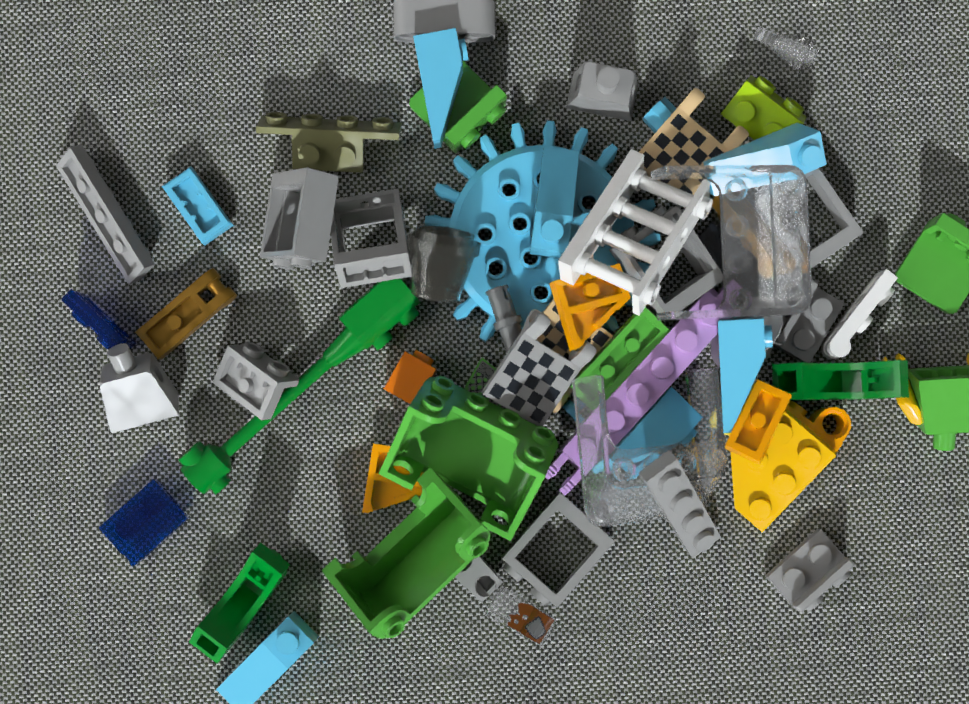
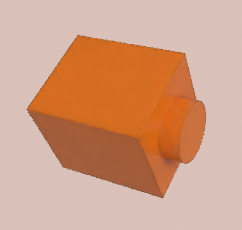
M415 350L413 355L405 351L383 389L411 404L424 382L436 375L437 369L431 366L434 360L418 350Z

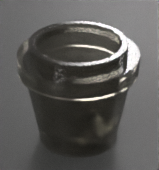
M433 225L416 226V231L408 232L406 243L410 247L411 293L417 297L432 301H460L473 260L480 253L481 243L474 240L475 235L459 229Z

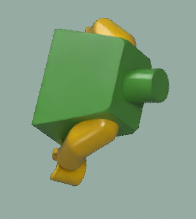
M899 353L895 355L896 360H905L903 355ZM969 353L966 358L968 365L908 369L909 397L896 398L899 407L909 422L917 425L924 434L933 435V448L940 451L954 450L956 433L969 432ZM886 356L881 361H887Z

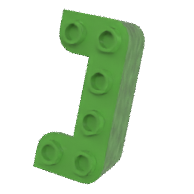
M431 377L424 382L409 405L379 471V475L412 490L421 473H424L430 467L449 486L486 504L487 506L480 518L482 524L488 530L511 541L548 472L558 448V442L550 429L544 426H537L521 418L516 412L503 409L489 402L481 394L467 391L454 384L447 377ZM393 466L406 468L410 475H403L397 472ZM492 515L504 518L509 525L497 523L492 518Z

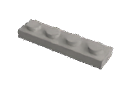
M82 144L70 147L56 167L127 283L130 285L140 281L155 265L150 252L141 242L132 227L131 221L125 216L114 198L112 190L106 185L94 161L89 157Z
M670 450L638 472L682 546L692 559L701 552L710 549L721 538L678 459Z

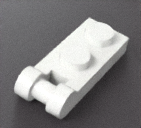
M888 269L875 274L823 341L821 352L824 357L836 359L846 356L850 352V339L855 333L860 335L873 320L870 313L877 304L880 307L883 306L893 295L895 290L891 286L898 279L897 276Z

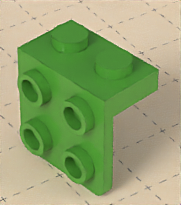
M462 61V78L443 140L455 154L463 147L465 149L469 148L480 137L479 131L488 122L491 125L495 123L506 111L507 95L497 85L491 89L464 61ZM422 87L410 99L409 105L430 128Z
M942 213L927 222L894 275L898 277L896 282L945 314L951 315L958 311L969 294V229L965 227L966 223L960 217L954 214Z

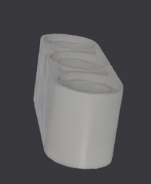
M396 0L393 3V38L396 41L414 43L413 36L452 28H456L458 40L465 38L466 43L489 42L496 38L495 2L493 0Z

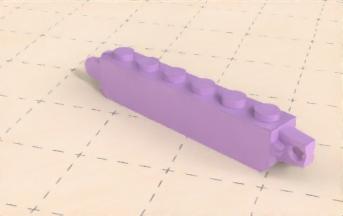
M733 279L728 281L718 293L712 288L696 299L669 328L670 332L559 449V455L551 463L545 478L549 480L551 477H554L566 461L576 468V471L561 484L560 492L567 495L584 476H589L718 334V319H730L735 315L733 313L735 308L730 303L742 288Z

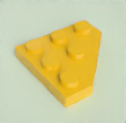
M754 382L753 385H752V388H751V390H750V392H749V394H748V396H747V398H746V401H747V399H748V397H749V395H750V393H751V391H752V389H753V387H754V385H755V382ZM786 409L760 465L730 451L735 509L763 532L837 456V452Z

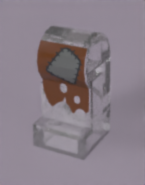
M503 583L498 587L484 610L487 617L504 624L543 646L558 621L552 615L537 607V604Z

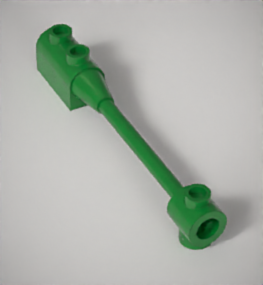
M401 279L377 282L338 317L346 328L326 348L323 356L298 377L300 379L296 387H288L283 391L272 418L261 420L254 416L222 446L210 443L204 445L201 441H198L178 459L183 465L180 469L184 476L202 494H206L210 489L215 495L219 493L232 480L227 474L232 471L230 457L332 366L336 367L365 349L368 350L372 345L377 351L393 338L389 330L398 322L405 327L420 314L415 307L421 302Z

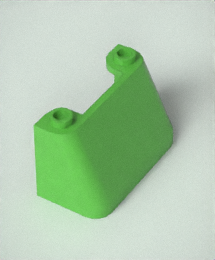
M430 467L417 479L422 487V494L420 498L415 495L411 499L417 508L367 556H363L356 551L352 555L354 561L342 564L338 559L334 558L321 570L367 631L380 639H391L398 636L404 630L407 622L474 558L481 556L489 546L490 533L453 488Z

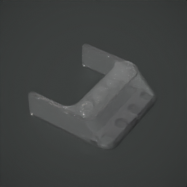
M793 165L663 166L650 172L651 179L709 180L716 186L719 192L724 289L722 302L714 310L656 313L657 321L796 315L808 309L812 298L808 193L806 176L801 169Z
M717 368L687 371L685 374L688 403L703 417L694 427L698 433L692 439V443L636 449H620L610 439L603 376L594 375L572 380L584 510L590 523L595 526L606 527L666 519L638 472L668 450L678 459L703 506L706 507L727 465Z

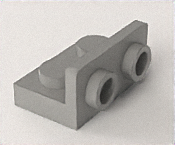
M813 279L804 283V285L798 284L793 290L795 293L788 300L792 305L786 316L783 315L780 335L773 343L774 347L796 360L806 363L812 361L845 304L818 288V282Z
M245 342L241 345H228L212 383L259 419H271L284 388L296 387L300 379L289 372L290 368L286 364L267 356L264 353L265 350L255 343Z
M817 528L772 568L765 577L793 609L799 612H803L805 609L811 611L823 601L824 597L822 594L832 585L837 587L851 575L849 570L855 563L850 558L845 557L825 533Z

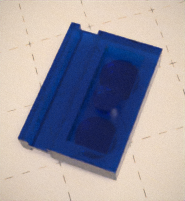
M70 289L61 298L72 310L71 315L84 327L87 328L89 326L98 335L96 339L106 349L109 350L118 344H128L131 349L136 344L86 294Z
M153 479L98 528L116 549L130 561L129 564L135 567L191 517L180 508V505L157 479Z

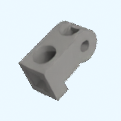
M481 556L474 558L455 576L465 589H468L480 602L488 598L503 583L497 573Z

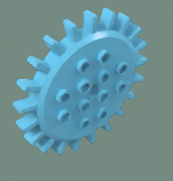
M554 121L546 122L542 131L543 145L535 146L526 145L525 132L520 123L512 124L510 138L515 149L503 154L498 153L494 141L485 134L480 137L481 151L488 158L489 162L479 170H476L467 159L457 155L453 159V165L458 173L468 179L462 191H456L450 186L437 183L434 188L435 194L441 200L454 204L451 218L438 215L425 216L426 227L432 230L449 232V245L445 247H432L425 250L426 261L438 262L451 259L455 270L452 275L440 278L434 284V288L437 294L448 292L452 288L461 285L467 293L468 299L458 305L453 313V317L457 321L467 318L476 307H479L489 315V319L482 326L480 332V340L485 343L494 336L495 328L493 324L496 322L488 296L485 293L486 291L498 286L508 285L516 314L522 317L523 322L520 323V326L523 329L525 321L533 309L543 312L552 301L553 294L549 284L560 279L559 258L536 255L537 262L533 265L526 264L523 259L524 255L530 252L539 186L537 177L541 171L543 148L546 146L566 149L557 147L554 144L557 133ZM582 127L575 134L572 148L569 149L580 151L570 242L591 211V209L583 207L582 200L589 197L595 203L612 179V176L605 168L614 161L618 150L614 144H611L603 150L597 161L582 155V150L588 141V130ZM505 185H513L516 188V193L512 196H506L502 192V188ZM654 199L642 200L634 204L650 212L656 207ZM624 216L621 219L617 218L612 225V231L621 234L634 226V221ZM518 218L524 219L527 224L524 230H516L513 227L514 220ZM489 229L492 232V238L488 241L481 240L478 236L480 230ZM653 232L639 243L648 247L656 245L660 242V234ZM605 244V246L597 248L594 253L595 260L608 266L618 264L609 251L612 248L611 246ZM638 262L645 273L650 264ZM493 263H499L503 267V271L499 275H492L489 271V266ZM542 286L547 289L548 296L545 299L536 298L534 290L537 287ZM629 292L631 298L625 303V305L633 308L632 293ZM612 315L602 326L610 333L619 328L616 318Z

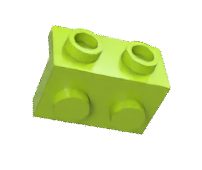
M750 75L721 113L723 117L736 127L740 125L745 128L749 133V137L753 140L794 123L804 124L807 118L802 113L804 108L790 97L784 100L774 92L776 87L769 80L762 76L755 78L753 75Z

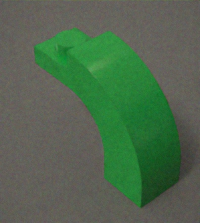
M908 360L859 363L798 362L772 364V386L791 394V401L909 397Z
M260 542L252 551L232 585L197 626L189 643L218 664L268 601L285 577L290 564L277 551L269 549Z

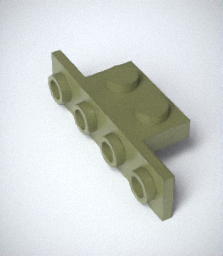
M269 112L266 116H261L256 125V133L292 135V169L311 168L321 171L361 173L364 171L365 139L399 140L402 130V123L393 122V119L388 117L373 118L372 121H360L357 117L351 115L339 116L337 119H323L322 115L313 113L304 114L300 118L287 117V114L283 112Z

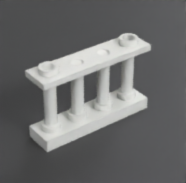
M631 149L559 258L560 279L574 286L581 274L586 275L589 273L632 293L633 313L640 316L647 304L652 305L655 302L660 291L661 280L700 218L705 219L709 214L713 204V199L709 198L710 182L703 179L695 194L692 195L647 176V171L644 170V154ZM642 189L685 207V210L676 223L631 204L630 197L634 191L638 192ZM624 216L668 235L660 250L657 251L612 231V225L617 218L621 219ZM606 244L647 262L650 266L642 279L639 280L595 260L594 253L599 246L603 247Z

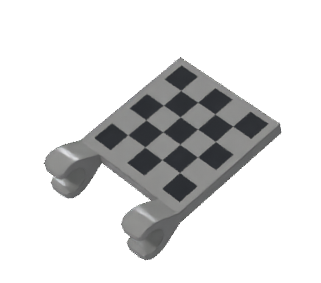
M533 309L529 313L521 333L481 393L505 408L516 412L527 421L537 426H543L581 368L594 357L596 348L586 340L580 348L570 352L568 359L536 340L548 328L550 319L538 309Z

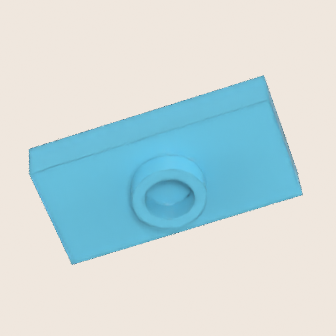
M191 166L162 186L204 246L234 226Z

